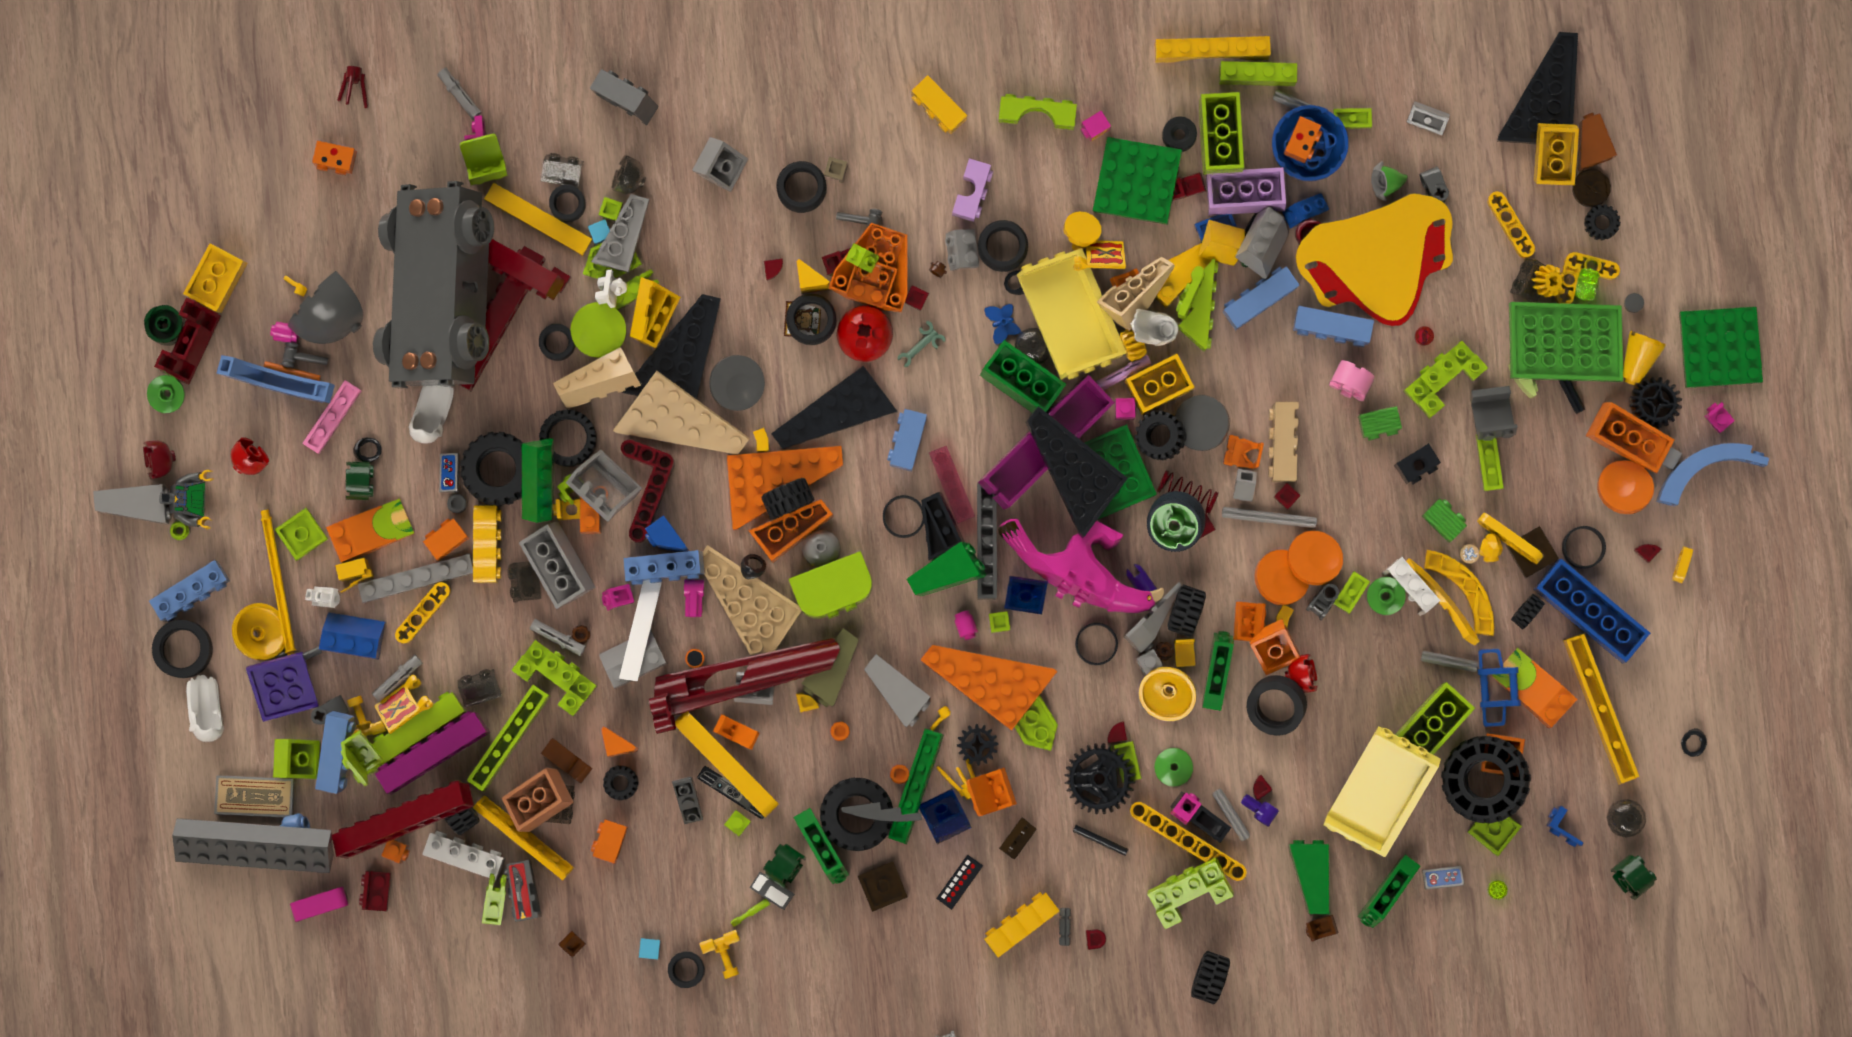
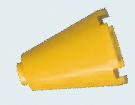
M1631 330L1623 367L1624 382L1634 386L1636 382L1641 383L1665 349L1666 344Z

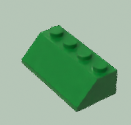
M1005 340L979 375L1031 413L1038 406L1047 413L1066 386L1065 382Z
M554 439L522 443V519L535 523L552 520L554 514Z

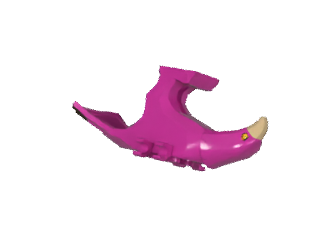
M1018 519L1005 521L998 528L1000 536L1014 549L1018 556L1035 573L1051 585L1057 587L1058 591L1055 596L1060 599L1063 598L1064 594L1068 593L1075 596L1072 605L1078 608L1081 603L1087 602L1091 605L1105 608L1108 612L1140 613L1148 611L1154 607L1155 603L1162 599L1164 594L1162 587L1154 591H1142L1128 587L1117 581L1095 558L1091 548L1092 545L1100 544L1104 549L1110 550L1119 544L1123 534L1098 521L1094 523L1085 537L1082 538L1079 533L1072 536L1066 549L1055 554L1038 552Z

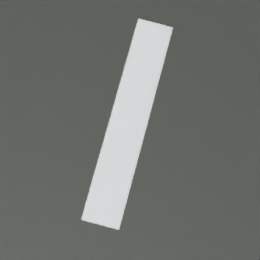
M650 580L643 581L619 679L638 681L662 582L650 583Z

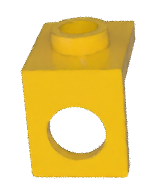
M556 499V504H553L554 516H557L558 520L580 519V499L573 500L574 505L577 506V513L575 515H569L566 512L567 506L570 505L568 501L564 503V501Z
M1195 639L1174 641L1176 667L1195 666Z

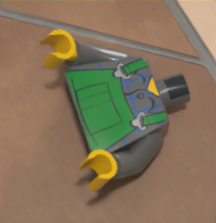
M204 470L202 473H191L176 480L175 485L170 487V493H160V504H170L169 512L174 514V517L184 525L201 526L209 530L211 527L204 525L205 521L212 520L209 517H204L205 482L203 480H214V478L208 479L206 477L208 472H213L212 470Z

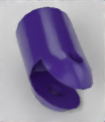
M1134 564L1139 572L1136 577L1127 569L1126 576L1135 589L1142 591H1154L1157 589L1140 565Z

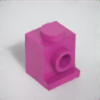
M1185 793L1171 811V814L1186 825L1202 805L1199 802L1200 799L1192 793ZM1183 805H1189L1190 810L1185 811Z

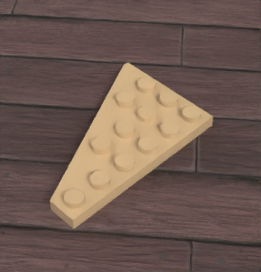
M658 371L654 373L613 429L614 432L737 455L750 439Z
M707 545L703 551L704 575L748 652L752 656L775 651L802 612L799 605L758 578L745 579L741 573L740 566Z

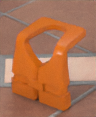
M1230 435L1227 443L1228 451L1225 452L1223 464L1250 469L1258 468L1264 443H1255L1244 438L1240 439L1235 435ZM1258 449L1257 460L1252 463L1247 458L1246 453L1250 450Z

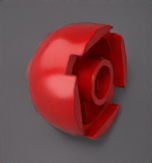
M241 437L231 449V462L236 472L256 475L268 465L269 458L260 446L257 449L252 445L254 441L246 437Z
M1310 654L1300 655V658L1288 665V671H1285V677L1295 681L1304 693L1315 692L1318 687L1314 686V681H1317V673L1313 659L1309 660Z

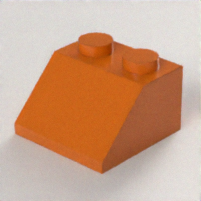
M1283 619L1264 627L1250 642V646L1266 676L1290 665L1294 660L1300 658L1298 648Z

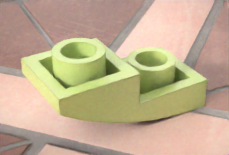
M1514 379L1519 388L1529 398L1537 395L1538 387L1535 380Z

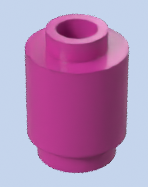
M276 322L275 325H272L270 336H273V340L280 342H298L299 336L287 326L288 323Z
M969 610L954 615L956 619L954 622L960 638L965 640L975 638L978 629Z

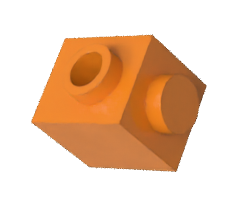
M395 839L386 843L381 856L396 863H402L407 860L410 850H408L409 845Z

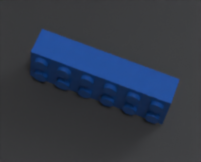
M1562 559L1557 560L1533 589L1622 664L1627 663L1651 634Z

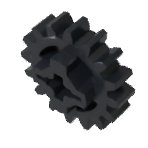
M978 724L975 725V729H972L969 725V731L962 730L964 736L958 737L962 741L961 744H957V747L962 748L959 755H965L964 761L970 759V765L974 761H976L977 766H980V761L987 764V758L993 760L994 758L991 754L997 753V750L994 749V746L999 745V743L994 742L997 736H991L992 729L986 731V725H983L982 729L979 728ZM971 733H974V738L970 742H965L966 738ZM981 733L987 735L990 741H985L981 738ZM976 736H978L979 742L983 743L979 754H977L976 747H972V743L976 741ZM985 748H990L988 754L982 757L981 752ZM965 749H971L975 754V758L970 756Z

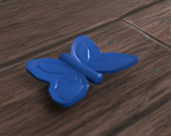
M1007 304L1001 309L993 306L984 309L985 315L991 321H997L992 324L993 327H997L993 335L995 344L1002 343L1007 339L1008 335L1021 333L1020 328L1012 323L1014 319L1010 318L1013 314L1012 304Z

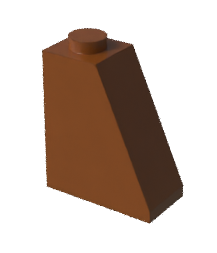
M1594 112L1583 116V120L1579 123L1577 165L1579 172L1614 159L1617 156L1600 113L1594 115Z

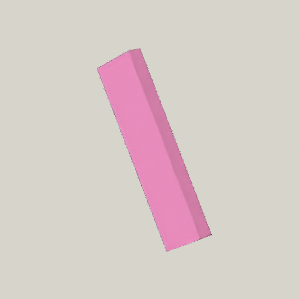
M345 380L302 444L320 454L362 391Z

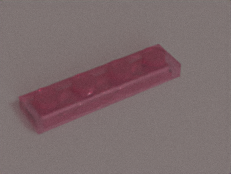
M947 446L929 452L957 524L974 518L975 514Z

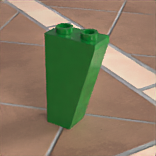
M960 542L906 580L915 595L925 596L984 578L987 575L984 571V564L975 555L974 547L970 543Z
M1219 631L1213 634L1202 708L1222 710L1234 647L1233 636L1229 632Z
M811 808L793 817L832 884H839L845 881L849 873Z
M1293 840V844H1288V848L1308 914H1329V844H1324V840H1312V844H1305V840Z
M1406 854L1401 857L1357 917L1361 919L1360 921L1365 926L1372 928L1383 921L1421 866Z

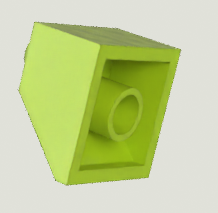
M275 739L273 778L317 779L320 740Z

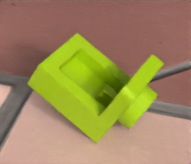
M853 243L845 260L871 273L879 256Z
M569 474L557 486L561 491L558 495L564 503L568 501L573 505L574 502L569 494L574 490L566 484L572 475Z

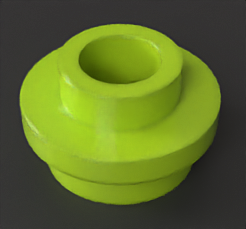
M180 521L174 522L170 527V534L176 540H184L189 535V526L184 525ZM180 527L183 528L182 534L177 533V529Z

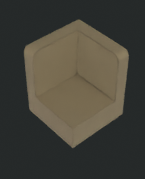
M829 157L824 176L837 179L840 183H843L848 162Z

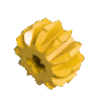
M1547 264L1546 266L1539 267V271L1534 272L1536 278L1531 280L1535 282L1533 288L1537 289L1539 295L1544 297L1556 296L1558 291L1563 290L1561 284L1565 283L1562 280L1565 274L1560 272V268Z
M1126 329L1120 333L1121 341L1127 352L1126 357L1130 361L1139 360L1147 353L1145 343L1135 340L1133 329L1130 331Z

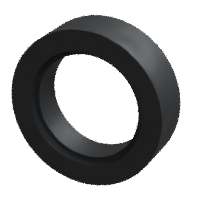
M175 620L165 624L158 630L152 643V656L156 665L167 675L177 678H190L201 673L208 666L213 652L212 641L207 631L200 625L188 620ZM180 630L192 632L200 643L198 659L192 665L185 668H177L171 665L164 653V646L168 637Z
M1279 675L1268 676L1261 679L1249 694L1246 705L1247 714L1253 725L1260 731L1274 736L1286 735L1294 731L1301 723L1307 709L1306 696L1302 688L1292 679ZM1268 690L1283 691L1294 703V715L1285 721L1269 719L1260 709V695Z

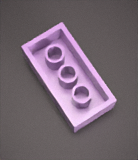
M1283 167L1243 170V172L1207 174L1206 176L1209 216L1259 213L1268 206L1276 212L1285 211L1286 194Z

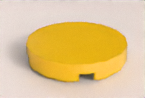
M1079 211L1067 217L1063 225V232L1071 243L1087 247L1098 241L1101 235V225L1093 215Z

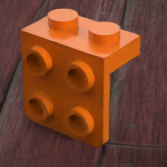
M1005 767L966 781L974 810L979 817L1017 804Z

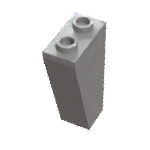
M163 484L93 491L95 511L161 524H169V519L172 517L168 505L160 504L159 502L161 492L169 493V489H166V486Z
M876 654L865 667V672L906 728L909 725L913 727L919 719L917 714L921 710L925 711L931 704L928 701L931 697Z

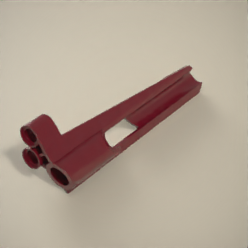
M830 638L655 677L654 697L649 698L655 731L659 734L676 730L675 715L830 670L840 651V644L835 639ZM748 665L740 684L711 691L704 690L706 681L713 674Z

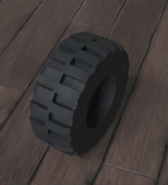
M1477 736L1461 742L1458 747L1450 752V756L1444 762L1445 766L1441 774L1443 779L1442 790L1445 792L1447 802L1451 804L1456 813L1470 821L1494 823L1514 815L1523 806L1530 791L1531 774H1529L1527 761H1525L1522 753L1514 745L1497 737ZM1485 744H1489L1488 753H1484ZM1509 753L1511 755V758L1508 762H1506L1505 760H1507ZM1483 761L1495 763L1500 767L1504 775V785L1501 791L1490 798L1477 796L1472 792L1468 784L1470 770L1474 765ZM1516 766H1518L1520 772L1519 778L1513 777L1512 772L1515 773Z

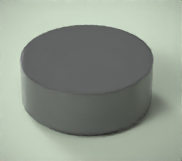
M1637 293L1628 295L1624 300L1625 309L1631 313L1639 312L1644 306L1643 297Z
M454 494L449 497L447 506L451 512L459 514L465 511L467 501L462 495Z

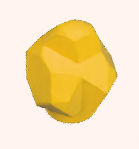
M1489 533L1482 540L1479 554L1483 556V561H1499L1503 547L1498 536Z

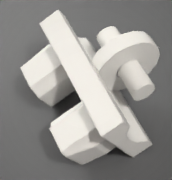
M612 269L606 270V277L598 278V287L603 291L596 292L595 299L598 304L607 303L610 308L616 307L617 296L627 291V284L621 278L616 279L613 276Z
M315 586L314 589H307L305 600L312 601L313 606L335 608L340 602V595L338 589Z

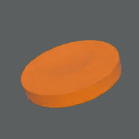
M1622 460L1609 464L1602 471L1598 479L1597 490L1600 499L1609 509L1620 514H1634L1643 510L1651 501L1654 493V483L1651 475L1644 467L1632 461Z
M1307 531L1298 535L1291 543L1287 553V562L1291 572L1300 581L1309 585H1324L1331 582L1339 574L1343 565V553L1337 541L1330 535L1320 531Z
M1288 550L1269 552L1260 559L1255 569V583L1258 591L1266 600L1276 605L1295 603L1305 595L1309 584L1300 581L1291 572L1287 562Z

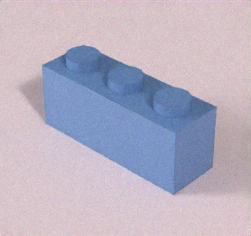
M905 409L904 413L900 412L897 424H900L899 432H894L892 442H895L894 450L890 449L887 458L890 461V466L912 472L927 414Z

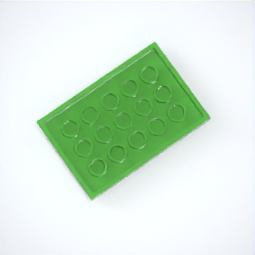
M1509 303L1510 379L1623 381L1621 305Z

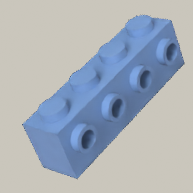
M1287 266L1283 269L1281 267L1277 268L1271 273L1272 277L1267 280L1261 279L1256 283V288L1253 290L1246 289L1240 294L1241 298L1237 301L1232 299L1224 305L1223 314L1235 331L1299 287V283Z
M1298 306L1293 331H1297V334L1301 336L1313 334L1316 335L1315 338L1327 340L1328 337L1335 339L1334 342L1345 344L1346 341L1353 342L1354 346L1364 347L1370 343L1374 320Z
M699 550L623 558L625 581L631 582L632 585H641L646 580H650V583H660L665 578H669V581H679L680 577L687 576L688 579H698L699 575L705 574L703 551Z
M214 560L149 600L161 621L165 622L167 620V622H170L177 618V614L182 610L186 612L194 607L193 604L198 600L202 602L208 599L211 592L215 590L218 592L227 587L226 583L230 580L219 562Z
M335 711L326 715L315 789L338 794L346 788L348 781L346 778L347 769L342 763L341 742L354 733L356 728L355 716Z

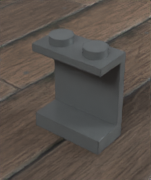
M1510 386L1471 391L1470 402L1478 440L1490 441L1497 437L1511 438L1516 435L1518 426L1514 424L1509 399L1511 394Z

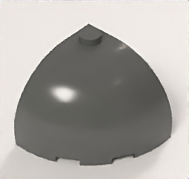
M335 271L318 286L312 298L308 296L299 306L298 315L294 313L287 325L296 335L306 341L317 344H329L343 339L351 332H357L362 327L363 309L353 290L339 273Z

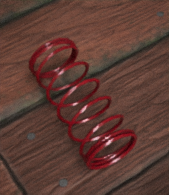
M1165 471L1157 492H1161L1172 475L1168 492H1170L1174 477L1173 472L1168 476L1169 471ZM1183 476L1178 479L1171 492L1174 491L1180 480L1179 491H1181ZM1190 481V482L1187 484V486L1185 487V489L1183 490V492L1186 491V489L1188 488V486H1189L1190 483H1191L1190 490H1189V494H1191V490H1192V486H1193V481ZM1199 485L1194 494L1192 495L1195 496L1196 492L1200 488L1198 501L1200 500L1202 485ZM1212 489L1206 492L1200 502L1202 504L1210 492L1205 513H1208V515L1211 513L1219 494L1216 491L1210 502Z

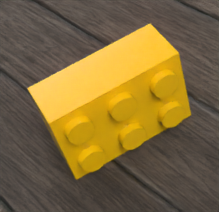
M1538 123L1534 181L1536 184L1575 185L1579 137L1577 125Z
M1178 354L1125 380L1132 397L1135 398V403L1141 415L1195 388Z

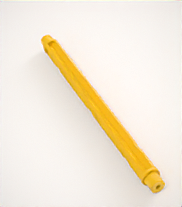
M269 509L261 511L262 518L260 520L264 530L285 644V654L288 656L295 654L297 650L293 640L271 521L272 517H270Z

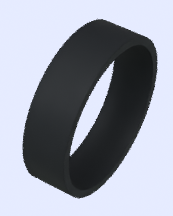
M908 495L896 496V497L892 498V499L885 505V507H884V510H883V523H884V526H885V528L888 530L889 533H891L892 535H894V536H896V537H899V538H909V537H912V536H914L915 534H917V533L921 530V528L923 527V524H924V519H923V518H922V523H921L920 527H919L915 532H913V533H911V534H908V535H899V534H896V533H894L893 531H891V530L889 529V527L887 526V524H886V522H885V512H886L887 507H888L893 501H895V500H897V499H901V498H907V499L913 500L914 502H916V503L919 505V507L921 508V511H922V505H921V503H920L917 499H915V498H913V497H911V496H908Z
M1580 526L1567 533L1562 543V552L1569 564L1576 568L1587 569L1597 565L1603 559L1606 552V542L1603 535L1597 529L1590 526ZM1587 529L1599 537L1602 544V552L1594 564L1582 566L1574 563L1569 558L1566 551V542L1570 534L1575 530Z
M1091 623L1080 630L1076 637L1075 647L1077 654L1084 662L1096 666L1103 665L1115 656L1118 649V639L1115 632L1109 626L1103 623ZM1090 626L1105 627L1114 636V653L1104 662H1090L1081 655L1078 649L1080 634Z

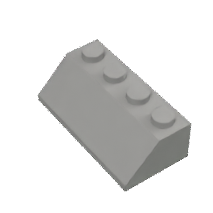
M558 521L545 525L519 542L556 609L596 588Z

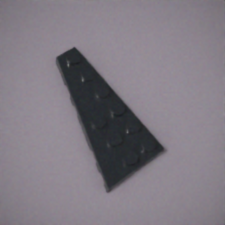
M862 366L772 432L771 435L782 449H786L898 411L866 368Z

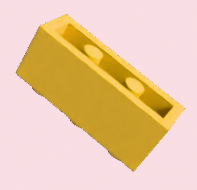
M928 75L911 90L912 100L918 106L922 105L926 109L925 113L931 119L935 118L939 122L938 126L943 132L946 133L948 131L952 134L967 120V114Z

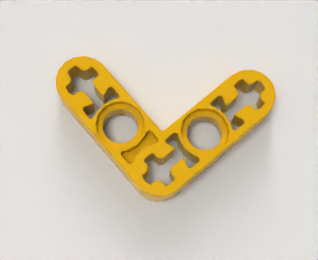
M1577 252L1570 253L1565 258L1561 273L1572 275L1574 283L1571 285L1563 283L1561 287L1572 288V291L1568 290L1567 297L1569 300H1566L1565 303L1560 298L1565 293V289L1558 291V295L1555 296L1556 303L1571 304L1573 302L1580 273L1613 280L1620 273L1619 265L1612 261ZM1576 257V261L1582 262L1583 259H1586L1583 264V269L1580 268L1582 264L1576 263L1574 266H1572V262L1569 261V259ZM1589 261L1597 263L1596 271H1590L1587 268ZM1601 263L1604 264L1603 268L1608 269L1610 268V266H1612L1613 270L1616 271V273H1613L1611 276L1609 275V272L1605 270L1599 273L1602 266Z

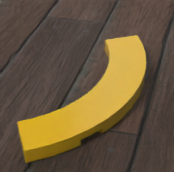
M1426 550L1424 569L1447 577L1466 596L1473 613L1475 634L1494 636V616L1489 597L1477 577L1466 566L1450 556Z
M1407 559L1406 562L1440 599L1439 604L1444 610L1447 609L1463 639L1474 646L1480 641L1471 625L1448 594L1422 567L1412 559Z

